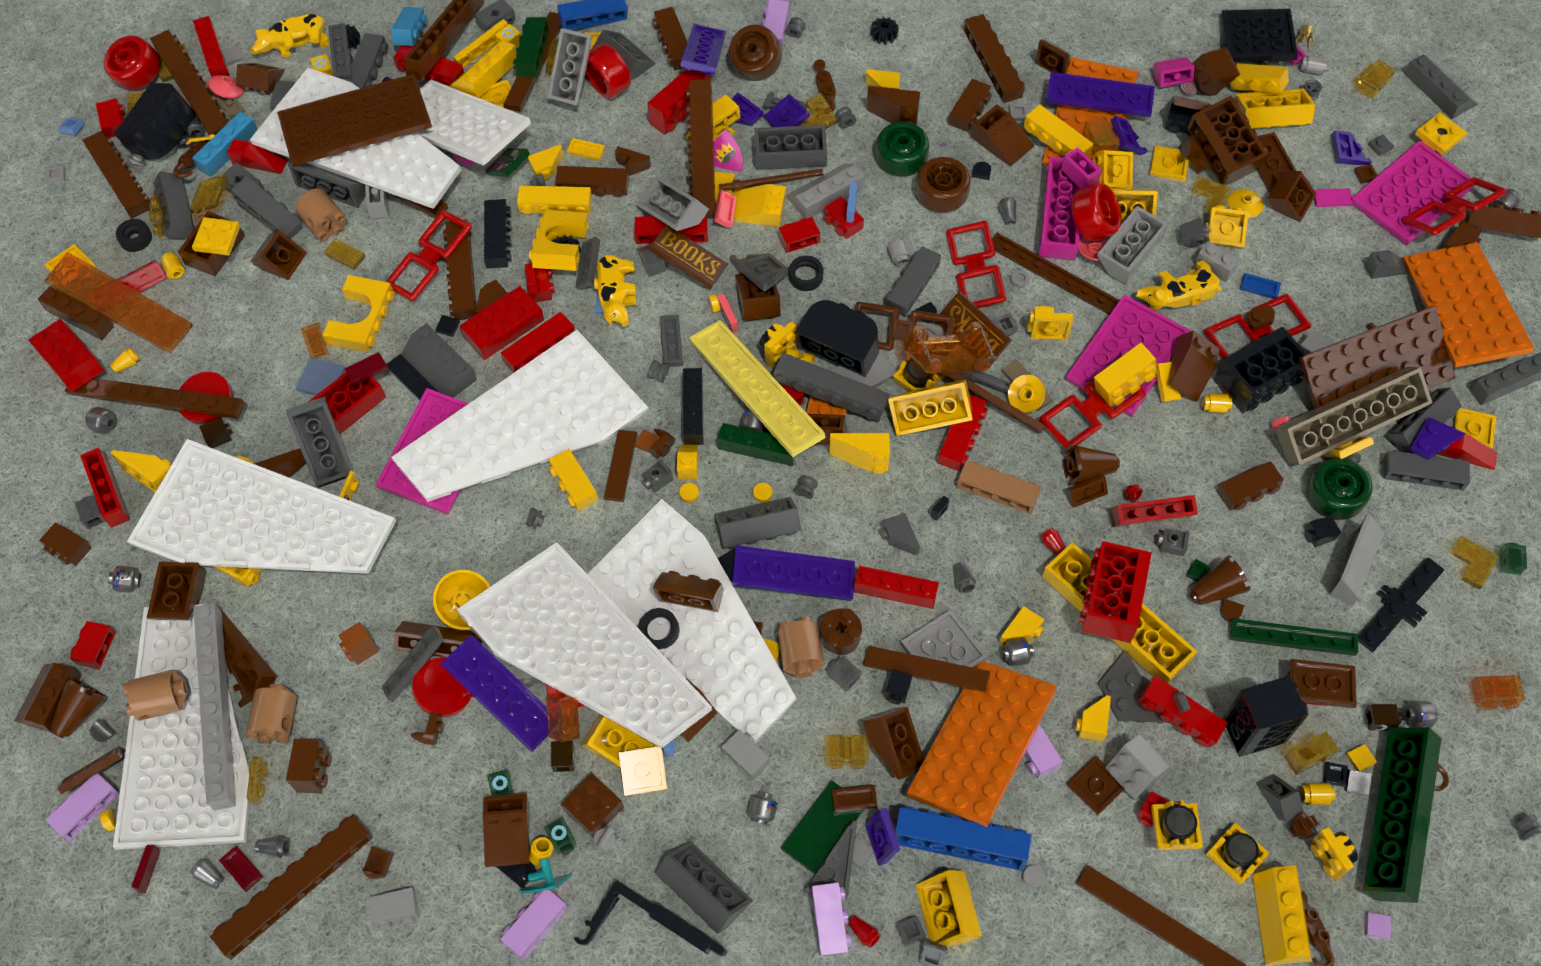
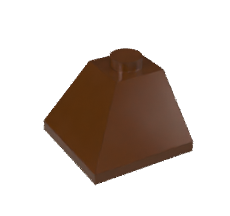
M1041 39L1038 44L1035 64L1049 72L1066 74L1070 54L1058 45Z

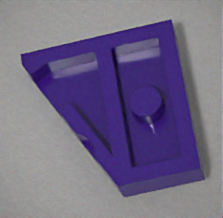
M737 93L732 98L739 106L741 116L734 123L753 126L764 115L763 110L740 93Z
M1118 116L1111 119L1113 131L1117 135L1118 144L1122 149L1139 155H1144L1148 152L1146 147L1139 146L1136 141L1139 137L1126 119Z
M1334 130L1331 136L1336 163L1352 165L1371 164V159L1365 158L1362 154L1363 148L1356 142V138L1351 132Z
M1428 417L1412 444L1410 452L1429 460L1439 451H1444L1450 447L1455 441L1463 439L1465 433Z

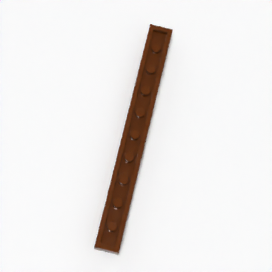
M97 378L91 379L72 393L67 387L65 389L67 394L86 398L235 419L239 418L245 404L241 398Z

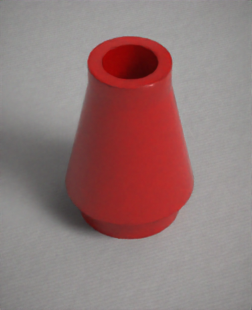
M1053 527L1040 536L1043 540L1042 543L1057 556L1066 548L1058 530L1055 531Z
M857 915L853 916L848 922V926L863 946L872 948L881 937V934L878 932L879 929L860 919Z

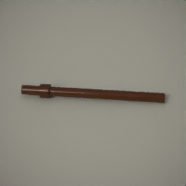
M823 169L740 181V179L732 180L731 183L719 184V191H738L746 187L818 177L823 175Z

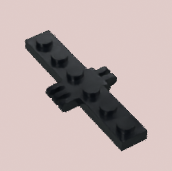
M1427 557L1399 590L1395 587L1391 589L1387 585H1383L1381 588L1383 591L1379 590L1376 595L1382 598L1381 603L1385 607L1358 636V642L1373 653L1402 619L1415 628L1418 625L1417 621L1420 622L1422 616L1425 617L1427 611L1417 604L1418 600L1445 569Z

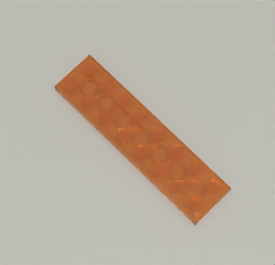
M69 252L63 256L45 279V282L50 286L106 315L109 320L169 354L174 351L193 327V324Z

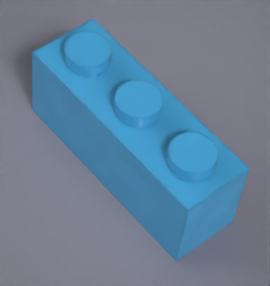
M404 7L391 28L393 45H414L423 31V27L427 24V15L424 13V8Z

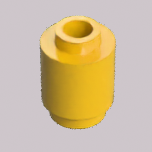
M169 252L162 256L161 264L168 278L178 279L185 273V269L177 255Z
M1209 393L1204 395L1202 399L1203 411H1208V413H1227L1228 409L1232 408V398H1229L1228 394Z
M1307 783L1306 786H1301L1302 803H1308V805H1331L1332 801L1335 800V790L1329 783Z
M540 837L533 841L530 848V862L533 865L541 866L539 860L547 857L550 861L553 845L549 839Z

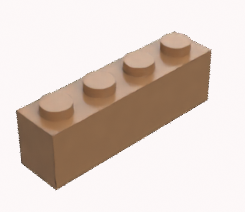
M967 460L957 484V488L1028 514H1032L1041 489L1040 486L1033 482H1026L1014 475H1006L996 469H989L977 462H969Z

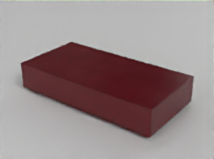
M380 352L344 369L351 383L355 386L388 370V367Z
M146 845L131 888L139 893H146L161 852L155 846Z
M237 845L219 859L220 863L245 892L263 878L261 873Z

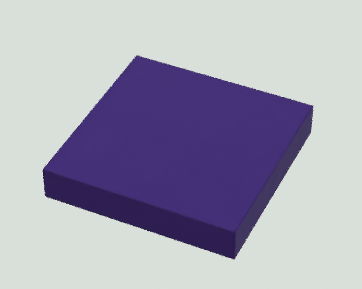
M789 93L765 113L763 117L772 127H791L801 125L810 117V114Z
M882 808L865 825L879 866L886 864L900 850L887 808Z

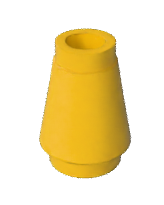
M130 347L124 349L110 364V367L116 373H119L138 364L137 361L140 358Z

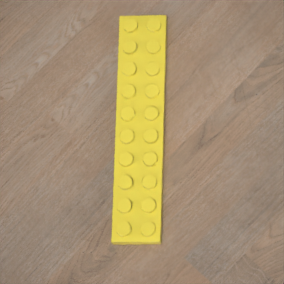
M721 320L689 337L690 343L792 457L826 438L823 430Z

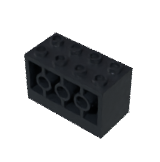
M1282 326L1223 359L1214 377V381L1218 386L1221 384L1233 397L1232 402L1241 413L1247 410L1252 411L1261 402L1264 401L1266 403L1278 392L1282 394L1290 385L1294 384L1296 386L1303 381L1304 374L1299 357L1307 353Z
M1289 675L1242 689L1222 719L1228 722L1226 729L1238 756L1242 757L1287 743L1309 714L1306 703L1299 696V688L1296 682L1292 681Z

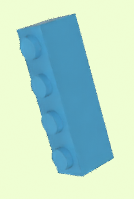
M239 112L192 157L197 169L212 177L230 160L227 151L233 139L248 142L258 129L254 120Z

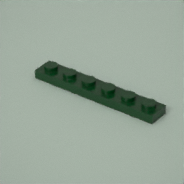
M1236 618L1231 620L1230 640L1352 656L1358 654V634Z

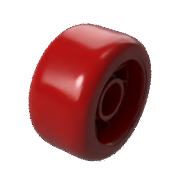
M129 35L111 44L105 53L103 65L107 75L120 87L126 90H139L149 85L156 78L160 69V58L156 50L146 40L138 36Z
M600 43L590 49L585 75L594 89L607 99L615 98L627 90L631 85V74L620 54L606 43Z
M1095 183L1083 187L1074 193L1071 202L1072 216L1078 231L1084 238L1089 241H1098L1113 236L1119 231L1122 221L1121 210L1118 200L1109 186L1104 183Z

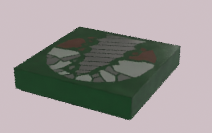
M507 148L485 172L489 176L508 177L530 155V152L527 149Z

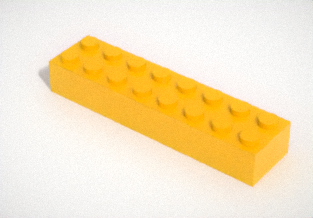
M1072 542L1045 567L1042 578L1081 612L1084 607L1083 599L1088 587L1086 584L1088 575L1091 572L1090 564L1092 558ZM1142 604L1138 629L1131 643L1111 639L1120 648L1127 651L1129 656L1153 677L1156 675L1168 684L1193 661L1198 652L1144 604Z

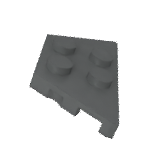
M770 253L747 254V259H737L736 255L730 256V262L763 291L768 290L788 275V268Z
M1125 651L1098 684L1104 697L1111 696L1110 708L1117 721L1164 723L1159 715L1144 709L1141 703L1137 701L1145 687V683L1128 652Z

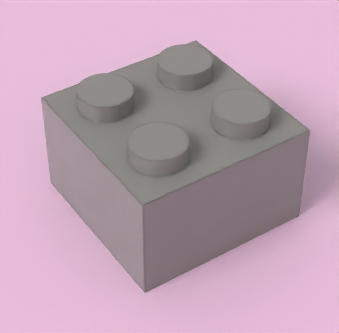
M1139 734L1126 743L1105 768L1132 798L1137 800L1155 785L1170 766Z

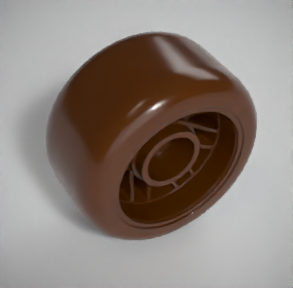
M762 25L743 27L733 36L729 45V58L732 65L739 74L750 80L768 78L778 69L782 60L783 53L779 40L770 29Z
M950 157L930 159L922 165L917 174L916 195L924 207L934 212L948 213L959 209L966 202L971 184L969 171L960 161Z

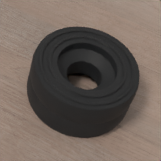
M129 219L118 226L116 239L124 250L138 252L145 249L151 243L152 233L144 221ZM133 233H138L137 237L130 238Z

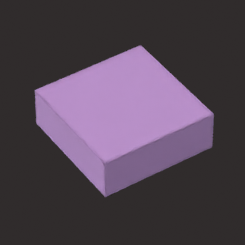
M1368 912L1366 914V936L1386 940L1391 939V916Z

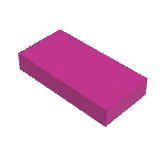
M1350 188L1314 190L1317 194L1314 198L1316 207L1352 206L1353 204Z

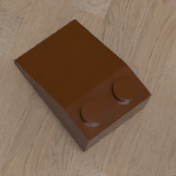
M868 86L867 111L891 124L895 122H910L917 125L921 92Z
M735 274L744 320L754 321L760 318L772 319L781 316L780 295L776 284L763 291L744 274Z
M1194 330L1176 337L1168 385L1191 401L1197 402L1217 365L1220 348Z
M159 561L146 618L155 620H189L203 591L206 571L198 562Z
M908 706L888 711L863 721L870 744L898 780L919 771L924 762V757Z

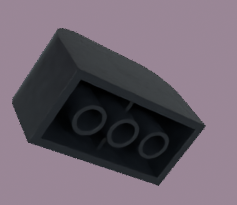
M150 83L114 132V135L132 155L138 154L144 159H159L174 148L189 124L193 121L195 112L172 84Z
M821 300L812 304L795 331L799 349L863 377L867 376L880 350L878 328L875 321L866 316L862 311H854L843 303L838 304L830 300Z

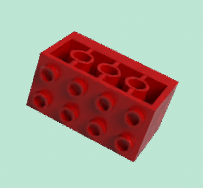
M1102 541L1100 548H1095L1090 564L1091 572L1088 575L1086 584L1088 587L1083 599L1084 607L1079 619V623L1082 624V632L1131 643L1139 625L1152 552Z

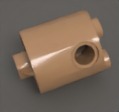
M312 189L303 194L297 201L295 207L297 214L320 241H325L334 234L338 236L339 231L341 233L344 232L343 227L346 223V216L323 189Z
M802 617L799 621H782L779 623L778 636L783 671L799 678L812 676L815 671L820 670L824 666L818 624L813 622L811 617Z
M174 670L128 680L127 683L123 684V692L129 702L126 704L128 716H134L137 721L182 710L188 695L185 680Z
M270 684L268 688L256 689L245 736L257 738L260 744H264V742L271 744V740L287 744L289 742L297 696L280 684Z

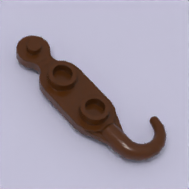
M819 59L813 64L814 69L818 72L816 82L820 94L829 104V108L821 110L817 106L816 111L819 114L828 115L836 107V89L831 74L824 70L825 62Z
M210 140L199 141V144L192 145L188 151L181 155L173 169V174L178 178L192 175L193 171L187 173L180 172L184 168L188 169L193 166L194 161L192 157Z
M1301 890L1308 935L1312 944L1323 953L1326 964L1320 963L1315 957L1312 958V961L1316 966H1334L1335 959L1330 947L1329 933L1326 931L1319 913L1308 905V897Z

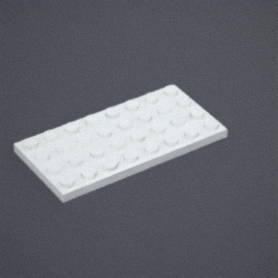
M430 80L420 88L432 127L417 131V133L431 144L483 166L531 124L530 119L526 116Z

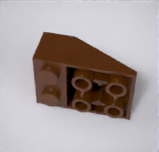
M997 104L973 124L971 138L1010 167L1034 147L1032 141L1011 114Z
M527 793L483 797L485 867L530 863V807Z

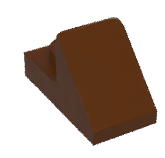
M1193 134L1182 143L1179 163L1189 160L1195 172L1200 174L1213 163L1197 136Z
M617 146L615 150L616 161L624 165L625 169H628L629 176L650 169V156Z

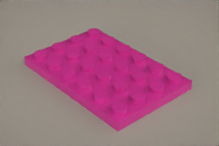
M1418 141L1352 197L1351 201L1360 211L1405 245H1409L1423 231L1403 223V218L1431 201H1437L1442 204L1446 203L1448 200L1444 199V194L1471 179V177L1423 142ZM1473 185V186H1471L1470 188L1464 190L1463 192L1459 193V194L1456 195V196L1462 198V197L1465 196L1470 190H1472V189L1475 187V185ZM1432 209L1415 220L1430 226L1444 213L1437 209Z
M1123 295L1066 376V381L1084 390V385L1139 343H1142L1156 358V364L1168 363L1173 358L1176 337L1186 334L1190 330L1136 300ZM1157 375L1150 382H1144L1140 385L1146 392V396L1156 383ZM1129 393L1127 396L1124 397L1125 399L1119 405L1124 403L1126 400L1131 398L1136 393ZM1146 396L1123 413L1133 417Z
M426 388L376 482V487L449 515L461 489L451 492L450 495L427 502L395 465L391 457L469 403Z

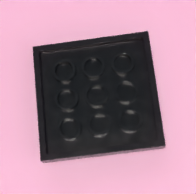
M1291 9L1221 11L1224 46L1228 48L1234 62L1297 61L1298 52Z

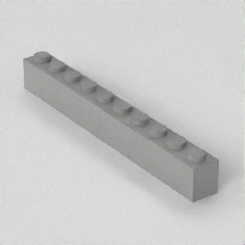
M215 603L194 607L206 803L215 811L236 806L222 612Z

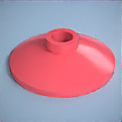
M217 75L211 77L208 81L209 89L220 97L238 98L244 92L242 86L236 85V79L230 76Z
M1082 236L1079 239L1078 251L1088 259L1100 261L1097 254L1108 240L1104 238L1098 241H1089Z

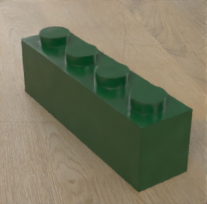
M526 17L525 24L522 25V36L519 37L516 59L513 60V68L516 70L517 76L538 77L549 33L546 17Z
M722 423L717 439L719 450L788 466L794 465L796 456L792 457L772 434Z

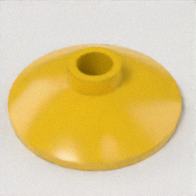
M1249 189L1235 190L1229 195L1227 201L1230 209L1242 208L1244 211L1249 212L1248 218L1259 215L1264 207L1260 195Z
M1033 375L1019 376L1011 383L1008 390L1009 403L1023 413L1037 410L1045 399V387L1042 381ZM1028 392H1031L1030 398L1026 397Z

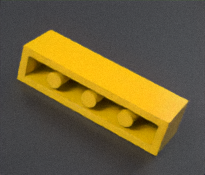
M1039 104L1026 115L1024 128L1039 138L1041 142L1051 147L1056 153L1064 157L1078 147L1088 157L1091 155L1094 143Z
M519 186L517 198L519 213L526 215L540 213L544 215L545 210L587 212L588 214L591 212L592 193L590 187Z

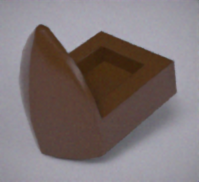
M1263 305L1246 312V318L1253 331L1274 323L1275 310L1272 307Z
M655 428L654 431L660 438L650 448L651 455L658 459L660 456L664 457L669 453L670 447L674 445L676 438L662 429Z
M430 713L426 732L411 733L410 736L423 744L436 745L438 735L443 733L444 722L439 714Z
M371 846L365 866L362 868L363 874L369 879L386 877L394 853Z

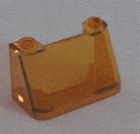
M972 322L970 324L971 328L966 331L959 329L956 335L929 336L927 330H924L922 325H913L902 344L905 353L926 373L930 374L986 371L996 359L980 322Z

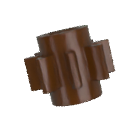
M1302 813L1291 820L1293 825L1289 829L1294 837L1301 836L1305 840L1317 833L1315 828L1319 823L1314 815L1307 816L1306 813Z

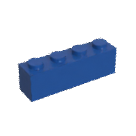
M582 0L557 5V18L561 28L575 30L625 20L628 18V7L625 0Z

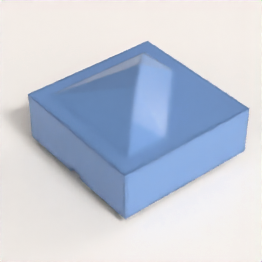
M68 118L59 127L61 133L75 135L85 123L83 119Z
M674 739L663 747L665 757L667 758L674 756L676 746Z

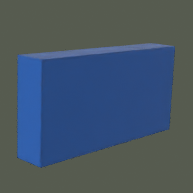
M1244 273L1240 290L1275 299L1278 297L1281 282Z

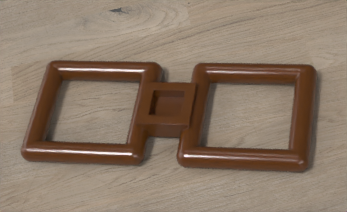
M857 302L855 304L854 311L868 310L892 314L887 343L879 342L881 350H893L894 341L898 339L906 341L904 351L907 354L914 355L918 352L923 356L944 360L949 358L955 325L954 316L913 310L910 320L906 321L898 319L900 310L897 307L866 302ZM917 318L947 323L942 352L913 347Z

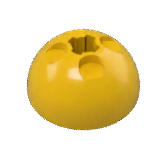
M456 570L446 574L437 583L433 593V607L437 617L450 628L470 630L471 628L458 614L457 609L491 586L484 577L470 570Z

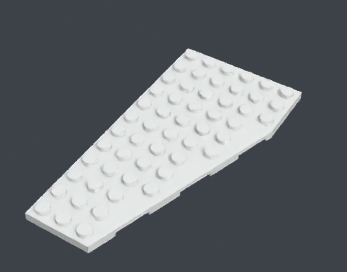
M307 68L250 139L251 143L289 157L277 111L359 88L349 81ZM417 132L307 163L433 209L461 171L460 165Z
M576 330L391 458L423 498L429 502L450 495L451 492L478 483L483 484L538 463L549 462V458L567 449L574 452L595 444H603L616 435L618 430L624 429L647 412L649 408L583 335Z
M187 439L127 542L130 545L173 562H198L200 566L369 574L396 519Z
M663 499L587 574L638 629L641 618L651 609L664 608L674 614L680 628L678 639L670 647L659 651L663 652L666 658L669 657L673 666L684 678L690 680L702 691L715 710L736 730L740 729L744 734L746 732L749 733L755 740L754 743L797 700L707 539ZM668 571H675L687 577L688 575H696L703 580H708V578L717 579L724 588L719 612L661 602L653 590L654 583L662 572L668 573ZM662 617L652 620L647 628L649 636L654 640L666 638L671 632L669 620Z
M557 542L457 609L461 618L495 656L661 748L712 711V706Z
M144 607L135 679L174 670L185 680L188 695L184 701V707L180 711L137 721L134 716H130L113 848L121 850L145 848L146 845H152L157 848L246 843L252 777L228 684L236 806L214 811L206 803L194 610L189 620H155L146 618L149 607Z

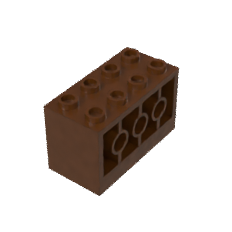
M1232 96L1193 114L1187 130L1191 136L1193 134L1197 136L1213 163L1210 168L1223 187L1261 168L1268 156L1267 148L1264 144H1261L1257 132L1254 129L1252 130L1249 125L1248 117L1243 115L1238 101L1234 100Z

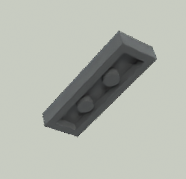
M597 237L582 242L575 286L578 290H584L594 285L600 239Z
M679 314L660 316L664 364L669 365V367L683 366Z

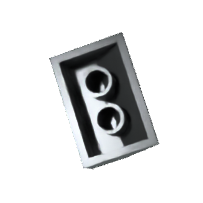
M603 30L593 46L595 47L600 43L612 46L625 61L630 71L631 79H636L656 64L620 32Z

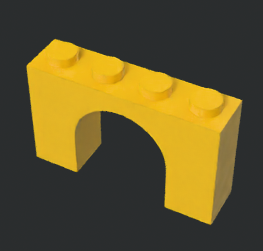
M545 210L543 217H540V227L536 229V238H533V249L529 251V260H532L533 268L577 271L580 260L579 245L559 244L551 241L556 239L557 236L563 237L564 233L567 237L572 235L573 237L586 238L589 228L588 213Z
M348 275L342 288L345 298L369 304L371 312L364 320L354 324L329 320L322 336L328 345L369 353L370 348L375 345L376 333L381 331V321L383 317L387 316L388 304L394 300L395 293L388 282Z

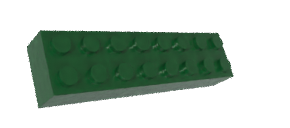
M1430 727L1389 728L1363 886V891L1377 901L1418 903L1442 740Z

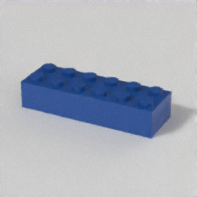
M911 806L900 807L895 832L899 846L1023 871L1029 857L1032 834H1028L1023 829L1008 830L999 824H992L986 827L973 821L961 820L960 817L955 815L945 817L940 816L935 811H926L925 813L917 811V808Z

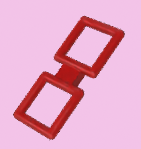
M1473 177L1445 193L1443 197L1445 200H1448L1446 203L1442 204L1437 201H1431L1405 216L1403 223L1431 235H1437L1466 217L1465 211L1468 209L1478 211L1505 195L1507 190L1501 186ZM1473 185L1494 192L1477 203L1456 196ZM1432 209H1437L1453 216L1436 227L1415 220Z
M442 210L419 238L418 243L424 247L419 255L408 252L385 282L390 283L392 290L410 301H415L439 271L435 263L441 256L444 258L450 257L472 229V225L448 211ZM444 219L462 227L446 250L428 241ZM414 261L429 271L411 293L394 282L408 264Z
M984 220L947 229L946 237L953 265L966 264L967 272L956 275L959 292L968 298L964 280L993 273L998 296L972 303L977 308L1005 302L1007 298L999 266L992 265L986 267L984 259L994 257L996 254L988 222ZM982 229L987 251L959 257L954 235Z
M1284 294L1252 308L1253 310L1263 305L1273 308L1286 302L1301 323V325L1291 328L1287 332L1294 336L1311 328V323L1289 294ZM1238 314L1205 328L1204 334L1212 344L1220 348L1219 355L1222 359H1225L1230 355L1215 336V332L1239 323L1250 340L1255 342L1273 332L1274 329L1271 325H1267L1253 331L1243 315Z
M1093 379L1083 387L1084 391L1090 396L1089 398L1081 402L1075 395H1070L1043 414L1039 421L1045 425V428L1064 448L1068 445L1077 446L1102 428V423L1096 417L1105 412L1111 419H1114L1144 398L1146 392L1140 387L1135 392V395L1113 410L1093 389L1095 388V381ZM1073 404L1092 426L1071 441H1068L1051 423L1050 419Z

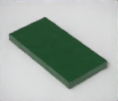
M834 781L830 782L781 847L784 853L814 875L823 865L852 821H857L865 810L834 812L832 789L842 788Z

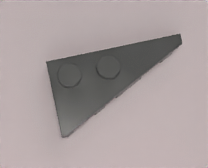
M852 821L806 888L805 894L812 895L811 886L839 883V887L844 888L845 900H847L857 821Z

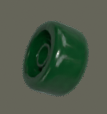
M895 122L883 128L879 133L876 141V160L879 166L888 174L898 177L914 175L918 173L922 165L928 160L929 139L925 131L918 125L910 122Z
M1332 458L1322 462L1313 472L1307 485V496L1313 508L1325 517L1332 515L1334 520H1347L1357 516L1369 502L1373 491L1372 480L1368 472L1357 462L1346 458Z

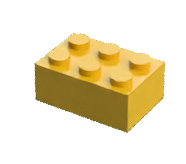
M1139 343L1094 377L1096 392L1110 407L1119 405L1129 393H1135L1144 382L1148 383L1156 376V358L1142 343Z

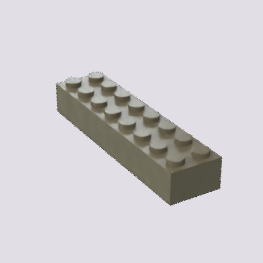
M1405 367L1275 428L1287 463L1301 465L1432 404V400L1421 367Z

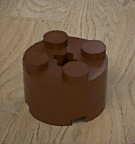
M849 608L834 609L823 616L820 639L825 649L836 655H847L858 647L861 641L862 624L853 610Z

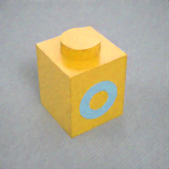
M508 24L494 35L495 45L504 40L516 45L517 48L521 32Z
M326 54L310 59L313 70L333 76Z

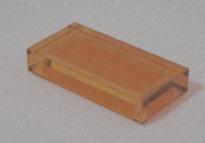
M319 322L302 327L301 331L309 356L317 359L329 355Z

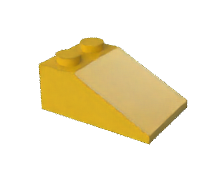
M766 184L733 191L732 195L737 197L733 221L781 227L786 200V186Z
M830 433L829 453L866 471L882 474L889 469V433Z
M117 450L110 452L126 473L154 493H156L172 465L165 458L161 460L155 455Z
M599 714L581 743L582 747L619 769L621 768L618 752L658 747Z

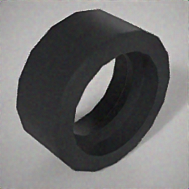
M807 255L800 256L790 264L789 280L794 288L800 291H812L818 288L823 281L824 269L822 263L817 258ZM806 266L815 269L817 275L812 279L803 280L798 278L795 273L797 269Z
M655 608L649 610L643 615L639 624V630L659 650L670 647L678 639L680 632L679 623L674 614L667 609ZM656 618H666L671 623L670 634L664 639L654 640L648 634V625Z

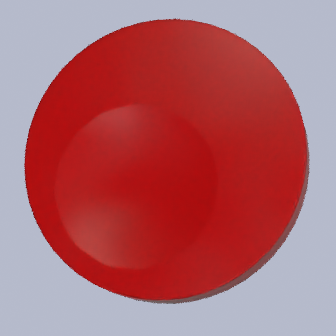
M215 372L195 374L187 379L179 389L232 397V389L228 381ZM179 411L186 420L195 424H206L221 417Z
M445 657L427 661L418 673L414 675L412 681V695L416 704L428 714L437 713L440 717L456 715L465 709L470 702V699L462 702L459 701L450 681L452 676L441 666V663L446 659Z

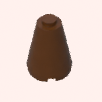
M1068 445L1064 450V453H1067L1066 459L1062 460V467L1065 478L1067 479L1069 476V484L1071 485L1081 483L1101 474L1105 476L1115 473L1120 467V460L1115 453L1076 445Z
M1230 555L1223 558L1191 587L1192 592L1189 595L1195 604L1204 605L1250 591V586H1245L1244 582L1248 580L1243 570L1236 561H1230L1232 558Z
M69 677L65 682L50 728L53 729L51 733L60 738H64V736L69 737L105 701V695L93 687L81 684V681Z

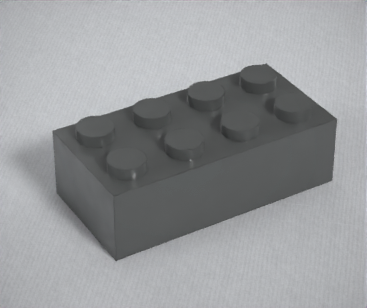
M825 125L754 128L756 170L827 166Z
M325 396L287 409V417L315 486L347 476L350 471H353V466Z

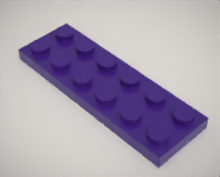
M694 23L681 61V67L689 71H702L706 75L715 74L726 31Z
M1051 72L1046 103L1151 117L1155 86Z
M736 545L732 586L852 601L855 561Z
M472 635L441 663V666L531 753L562 722Z

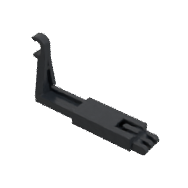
M615 881L592 922L585 921V926H589L591 929L587 938L583 941L579 937L574 938L576 943L583 946L591 943L602 924L620 900L618 895L621 894L650 913L649 917L707 955L711 950L721 957L727 954L726 948L657 903L654 906L618 881Z

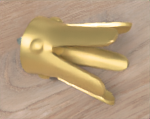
M1311 25L1300 27V34L1296 39L1298 40L1297 45L1304 38L1308 44V49L1310 48V39L1314 43L1312 35L1314 29Z

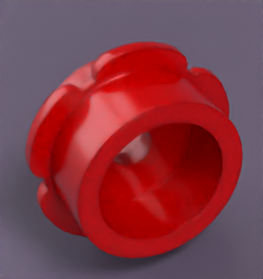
M1138 484L1129 485L1125 491L1126 500H1131L1135 503L1142 496L1143 489Z

